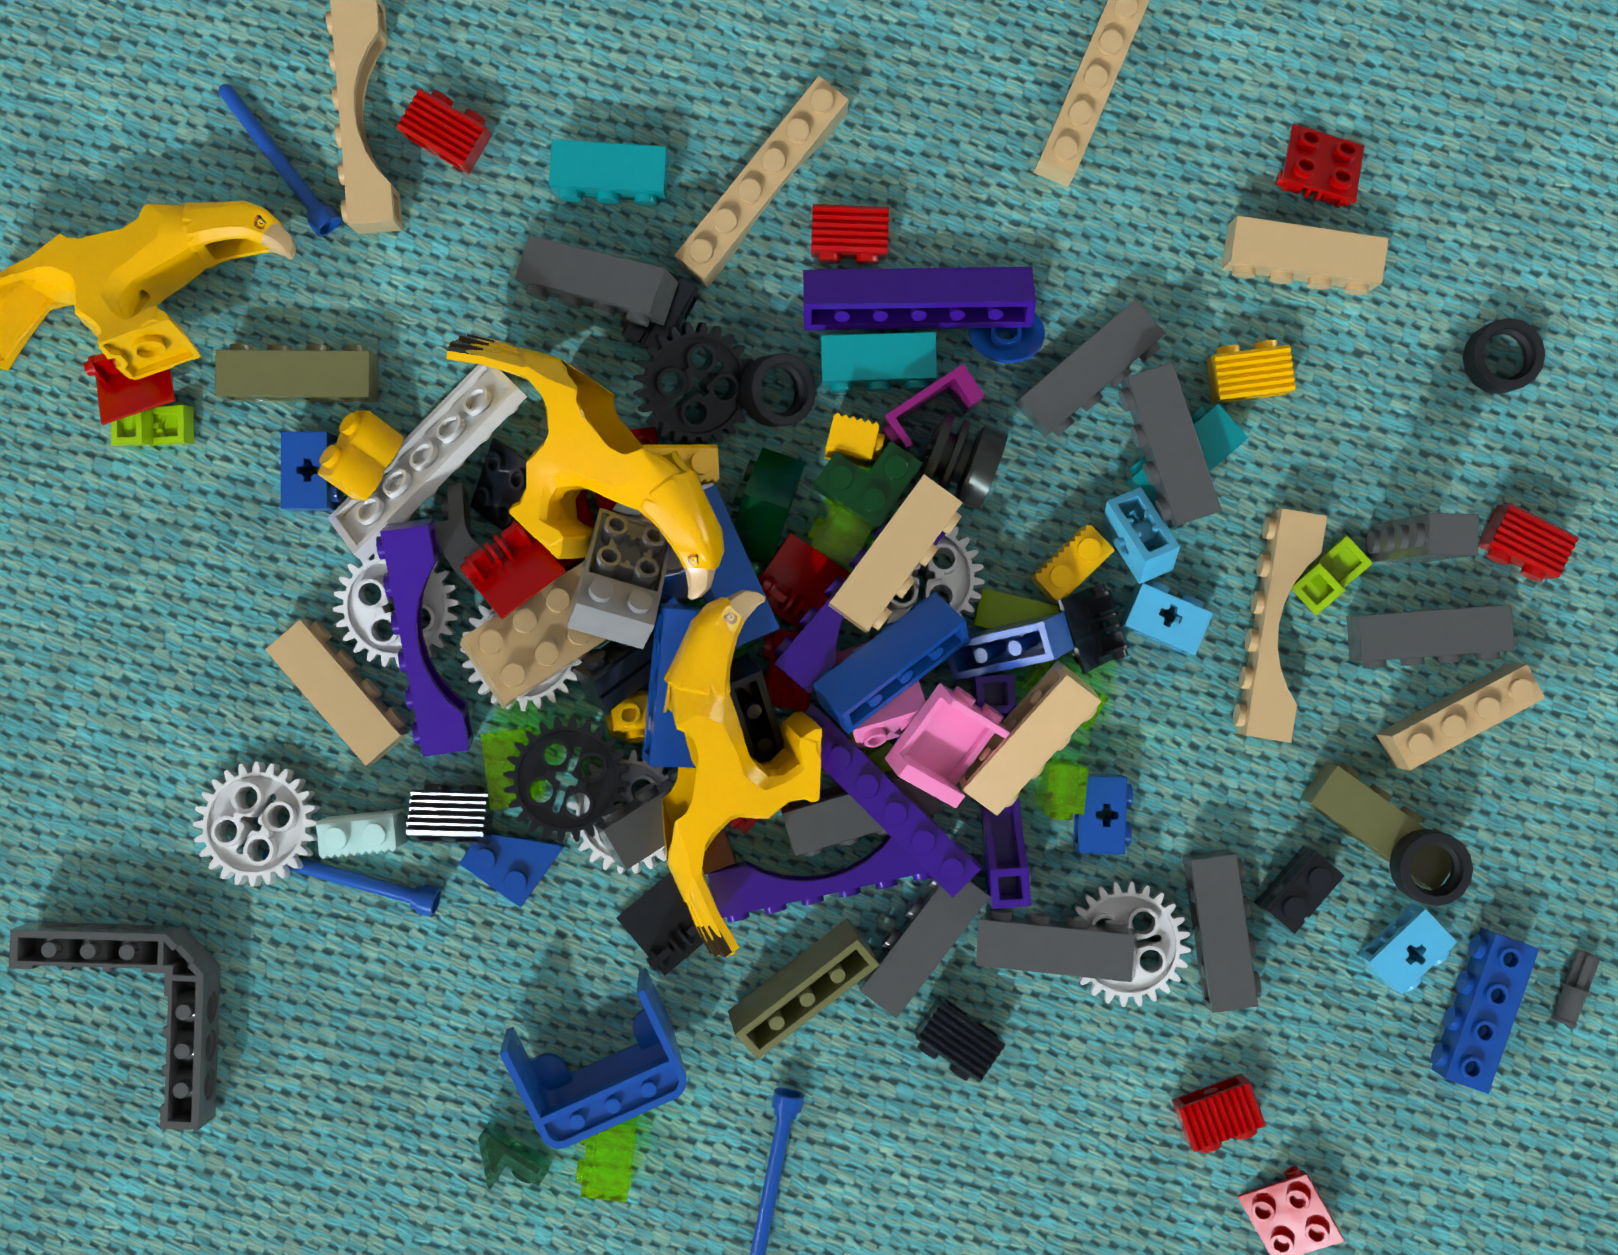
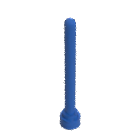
M222 84L218 89L219 95L307 209V223L318 237H323L339 227L342 223V218L335 208L317 199L233 87L229 84Z
M270 849L263 853V860L268 857ZM299 857L303 864L301 869L288 866L290 871L410 903V908L416 909L417 914L428 917L435 915L442 893L440 887L425 884L423 887L416 886L414 889Z
M776 1088L774 1090L772 1107L775 1109L774 1115L777 1116L750 1255L766 1254L791 1122L793 1119H796L797 1113L801 1112L804 1094L797 1090Z

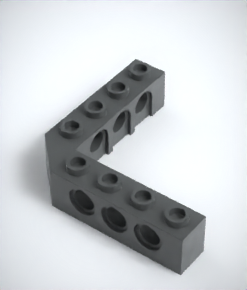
M30 922L10 929L9 969L64 966V970H73L78 967H103V971H112L117 968H142V972L165 973L164 996H168L167 1025L163 1027V1035H167L166 1064L162 1066V1074H165V1101L160 1106V1129L199 1130L216 1116L220 964L184 926Z

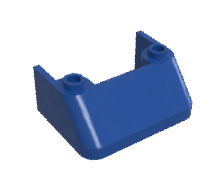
M646 968L639 970L637 994L644 1009L637 1013L633 1021V1033L638 1043L570 1073L564 1060L553 1053H544L529 1059L514 1027L506 1030L499 1054L542 1140L548 1146L556 1149L569 1147L678 1098L685 1090L686 1070L672 1023Z

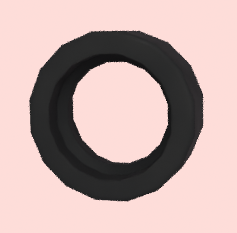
M1507 318L1489 323L1474 332L1465 344L1462 359L1465 373L1475 386L1484 392L1502 394L1523 388L1536 379L1544 365L1545 349L1543 340L1535 328L1522 320ZM1501 334L1514 338L1522 348L1524 356L1523 367L1520 372L1506 379L1499 378L1491 373L1484 359V349L1487 341Z
M780 353L761 356L751 362L742 374L739 391L741 403L748 416L761 425L782 427L797 424L807 417L814 405L816 385L814 376L806 363L797 356ZM778 367L788 372L794 384L795 394L793 403L787 411L782 413L770 411L762 400L760 389L762 378L771 368Z
M1430 829L1411 831L1402 837L1392 850L1389 863L1392 880L1402 893L1415 901L1433 906L1450 904L1461 897L1471 884L1473 874L1471 855L1464 844L1450 834ZM1429 844L1439 845L1447 850L1452 863L1450 876L1446 882L1433 890L1422 889L1416 885L1410 874L1412 857L1418 849Z

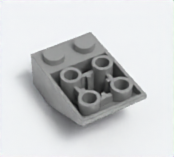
M599 509L566 628L636 648H644L655 626L671 545L654 524L606 509Z

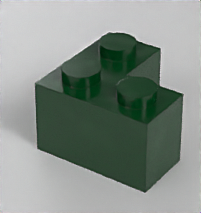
M892 441L889 442L869 473L835 451L813 483V489L874 531H877L923 463Z
M763 447L757 461L750 459L743 481L747 482V484L740 482L733 501L734 505L739 506L738 512L732 511L730 515L747 556L770 563L773 559L806 462Z

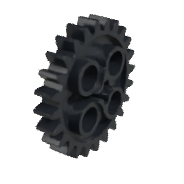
M683 322L682 334L675 327L670 326L668 327L669 339L658 334L655 335V340L659 346L657 349L648 346L644 347V350L650 356L649 361L637 360V364L644 368L645 371L644 374L633 376V379L643 383V388L633 393L634 396L645 398L646 400L638 407V410L640 412L651 411L652 414L647 418L646 423L653 426L660 422L657 434L663 437L671 431L670 441L675 444L681 440L683 435L685 445L694 444L696 437L700 444H709L710 435L715 441L721 443L723 442L722 430L734 435L736 431L732 422L734 420L742 423L746 422L745 417L740 413L744 407L741 403L739 388L742 374L746 370L745 368L753 362V359L740 358V355L746 348L744 345L739 344L731 347L735 337L733 334L728 333L720 339L721 327L713 326L709 334L707 332V325L703 322L698 323L695 332L691 323ZM701 347L706 353V360L701 367L695 368L691 362V355L696 348ZM720 362L722 364V367L717 372L708 375L716 363ZM672 371L677 377V384L672 391L665 392L661 386V380L666 373ZM692 377L702 379L698 383L701 389L699 392L690 390L693 386L691 382ZM725 378L729 383L728 392L725 396L718 398L714 392L715 383L719 379ZM683 395L673 408L669 406V403L674 398ZM692 402H697L700 407L699 417L692 422H688L685 417L686 407Z
M571 716L568 727H563L560 719L555 717L554 728L550 730L543 722H540L541 734L536 736L527 730L525 733L530 742L527 745L518 742L514 744L521 752L520 756L507 757V760L515 765V770L503 772V776L513 779L514 784L503 790L505 793H515L516 799L511 801L508 806L509 808L521 806L523 811L518 815L517 821L520 822L530 818L532 822L529 826V832H534L539 826L544 827L543 839L545 840L550 837L553 831H557L559 843L564 842L567 832H571L575 842H579L581 830L584 829L591 837H594L595 829L593 825L603 819L601 817L602 813L611 808L615 801H627L623 795L618 793L619 788L630 787V782L620 779L621 774L630 770L629 766L618 765L617 763L625 755V752H612L611 749L617 742V739L614 737L604 742L602 740L605 733L604 727L599 728L595 733L590 732L591 720L587 719L582 728H577L576 719L574 716ZM560 744L566 749V759L560 765L548 764L545 758L546 750L551 745ZM581 747L582 752L573 771V777L578 779V783L576 786L569 785L567 787L560 811L555 813L553 812V806L562 787V783L557 780V776L559 773L566 774L575 748ZM590 757H597L603 762L604 766L601 775L594 779L585 777L581 770L583 762ZM545 780L552 785L553 793L549 800L540 803L534 800L531 791L536 782ZM577 793L585 794L590 802L588 811L580 816L573 815L568 809L570 797Z

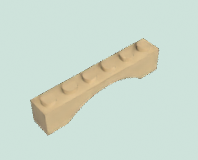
M330 0L331 11H326V25L329 34L333 35L334 49H329V63L332 72L336 73L337 86L332 87V100L335 109L339 110L340 124L335 125V138L338 147L342 148L343 162H338V176L341 185H345L346 200H341L342 218L344 223H348V226L357 234L403 231L400 193L385 178L376 164L367 142L364 125V98L368 80L377 59L388 45L385 6L381 0Z
M1107 0L1033 173L1065 187L1069 186L1076 174L1150 0Z
M818 76L676 252L675 258L678 266L705 288H708L731 260L751 227L797 169L825 143L848 114L849 99Z
M1282 508L1272 511L1271 517L1267 516L1265 519L1262 536L1264 539H1267L1265 554L1259 556L1256 569L1257 576H1261L1259 591L1254 592L1251 600V613L1255 614L1253 629H1248L1245 637V650L1249 651L1247 666L1242 667L1239 675V688L1243 689L1241 704H1236L1233 712V725L1237 726L1236 734L1292 742L1297 704L1287 687L1280 666L1278 651L1279 623L1284 604L1294 583L1307 566L1322 553L1327 522L1326 515Z

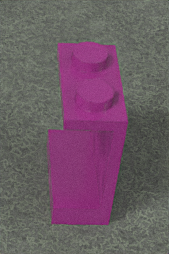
M961 364L884 416L881 426L882 434H885L884 443L886 446L892 441L906 452H909L913 443L899 422L947 390L964 415L979 405L985 395L964 364Z

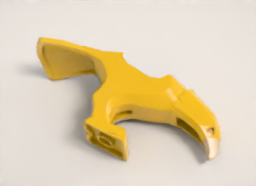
M245 200L186 202L184 204L148 203L144 204L138 218L122 229L83 238H67L59 233L30 257L0 272V369L9 371L27 341L51 310L74 305L77 317L98 338V348L108 360L115 358L116 368L129 379L138 380L173 368L181 363L201 357V354L186 332L167 313L160 310L157 305L191 282L206 269H212L221 263L269 252L286 256L289 260H292L296 253L295 240L284 229L282 223L268 210Z
M471 334L459 336L458 340L449 343L446 359L481 364L529 380L543 397L547 412L548 434L546 440L526 461V489L520 501L511 506L509 514L535 539L542 543L557 559L586 557L593 528L577 519L575 500L582 489H589L617 503L639 510L641 514L654 523L669 542L684 567L689 589L687 597L690 600L702 597L711 588L715 571L719 567L725 551L723 531L701 486L697 473L687 469L676 450L670 454L660 456L645 449L619 419L614 407V394L558 357Z
M741 590L727 598L720 597L707 603L691 620L677 653L664 676L668 686L663 713H666L667 709L673 713L676 728L684 732L692 763L696 767H678L677 780L671 792L661 799L667 865L684 902L687 903L692 920L710 955L713 954L715 957L734 955L740 947L722 919L713 900L702 869L704 852L716 835L733 819L738 817L769 819L788 802L802 799L817 802L820 799L822 728L803 712H795L785 721H782L781 733L784 740V748L770 762L758 763L749 755L740 722L730 696L729 679L736 642L743 624L756 607L765 602L764 595L758 591Z

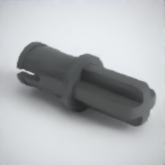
M1583 950L1576 952L1565 983L1560 982L1559 984L1563 988L1550 1018L1576 1028L1587 996L1591 997L1592 995L1588 991L1600 962L1596 955Z

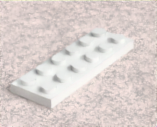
M478 364L403 440L397 455L385 468L378 487L367 501L354 500L348 496L328 517V520L357 558L365 562L373 553L377 552L376 538L381 536L380 531L387 524L407 522L416 509L427 498L433 496L438 487L464 464L470 454L481 443L487 441L492 432L518 409L527 396L500 369Z

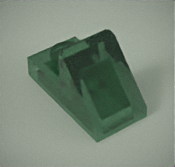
M491 1122L487 1123L478 1137L488 1190H491L506 1166L512 1169V1174L521 1182L527 1184L532 1182L539 1187L552 1161Z

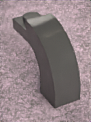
M463 483L447 484V497L442 498L441 501L442 514L445 521L434 522L438 544L457 575L468 585L476 589L459 566L465 562L464 557H469L480 548L484 551L485 548L478 545L472 539L469 495Z

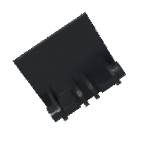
M493 438L470 507L504 531L512 525L511 522L514 520L518 523L509 514V509L514 503L520 501L526 489L527 459L498 439Z
M1104 583L1058 600L1059 612L1064 611L1074 649L1071 650L1074 661L1080 665L1082 674L1113 659L1118 660L1129 656L1127 648H1130L1124 629L1109 634L1106 633V631L1123 626L1122 622L1105 627L1102 620L1119 615L1118 611L1100 616L1101 612L1116 608L1111 590H1106Z
M671 872L616 917L647 954L646 960L655 971L659 969L664 976L704 943Z

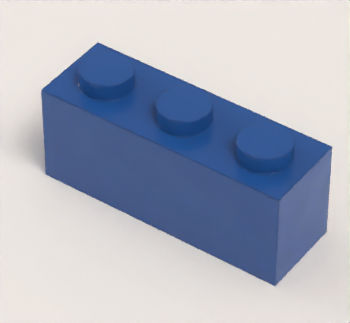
M1063 611L968 633L969 642L947 659L953 680L956 681L1055 660L1073 650L1074 645Z

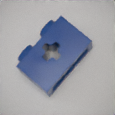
M281 432V509L288 511H335L337 509V502L342 501L343 492L318 474H313L312 477L307 475L308 470H313L315 466L320 468V457L327 447L337 443L336 435L329 432Z
M1075 773L1073 849L1078 853L1125 854V844L1130 845L1132 839L1131 823L1126 821V806L1131 807L1133 801L1132 784H1127V777L1120 774ZM1103 804L1112 811L1111 816L1104 817V823L1100 818L1096 817V811H1102Z

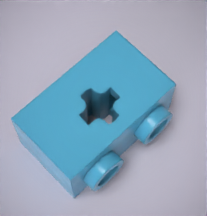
M1139 487L1107 501L1102 527L1138 583H1144L1173 570L1180 545L1142 488Z
M1148 580L1147 584H1135L1120 619L1123 625L1120 627L1185 655H1196L1213 616L1212 612L1203 609L1205 603L1188 595H1183L1182 599L1168 594L1170 590L1168 586L1153 580ZM1170 608L1169 614L1174 617L1173 622L1164 623V617L1159 615L1160 610Z
M1411 903L1357 955L1390 989L1402 995L1415 989L1422 982V975L1433 965H1439L1444 962L1451 953L1450 949L1457 941L1425 908ZM1408 946H1410V950L1412 952V955L1410 957L1409 952L1406 950Z

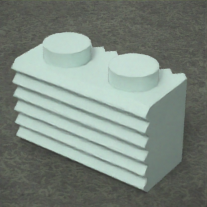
M403 809L331 816L316 822L318 851L322 859L335 856L339 858L343 855L347 857L357 854H372L374 852L378 854L382 851L386 853L390 850L394 852L404 847L407 843Z

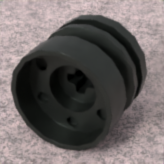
M946 411L942 421L933 429L921 459L923 464L920 467V479L924 474L931 480L933 475L940 477L938 485L945 490L950 481L957 483L955 497L963 502L962 504L979 510L998 469L1008 434L984 426L975 440L969 439L967 437L970 420L964 418L957 434L953 433L951 428L955 414Z

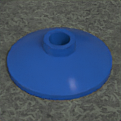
M1034 312L1032 327L969 328L968 335L972 346L982 356L1000 363H1016L1031 358L1040 350L1044 342L1045 329L1041 319Z

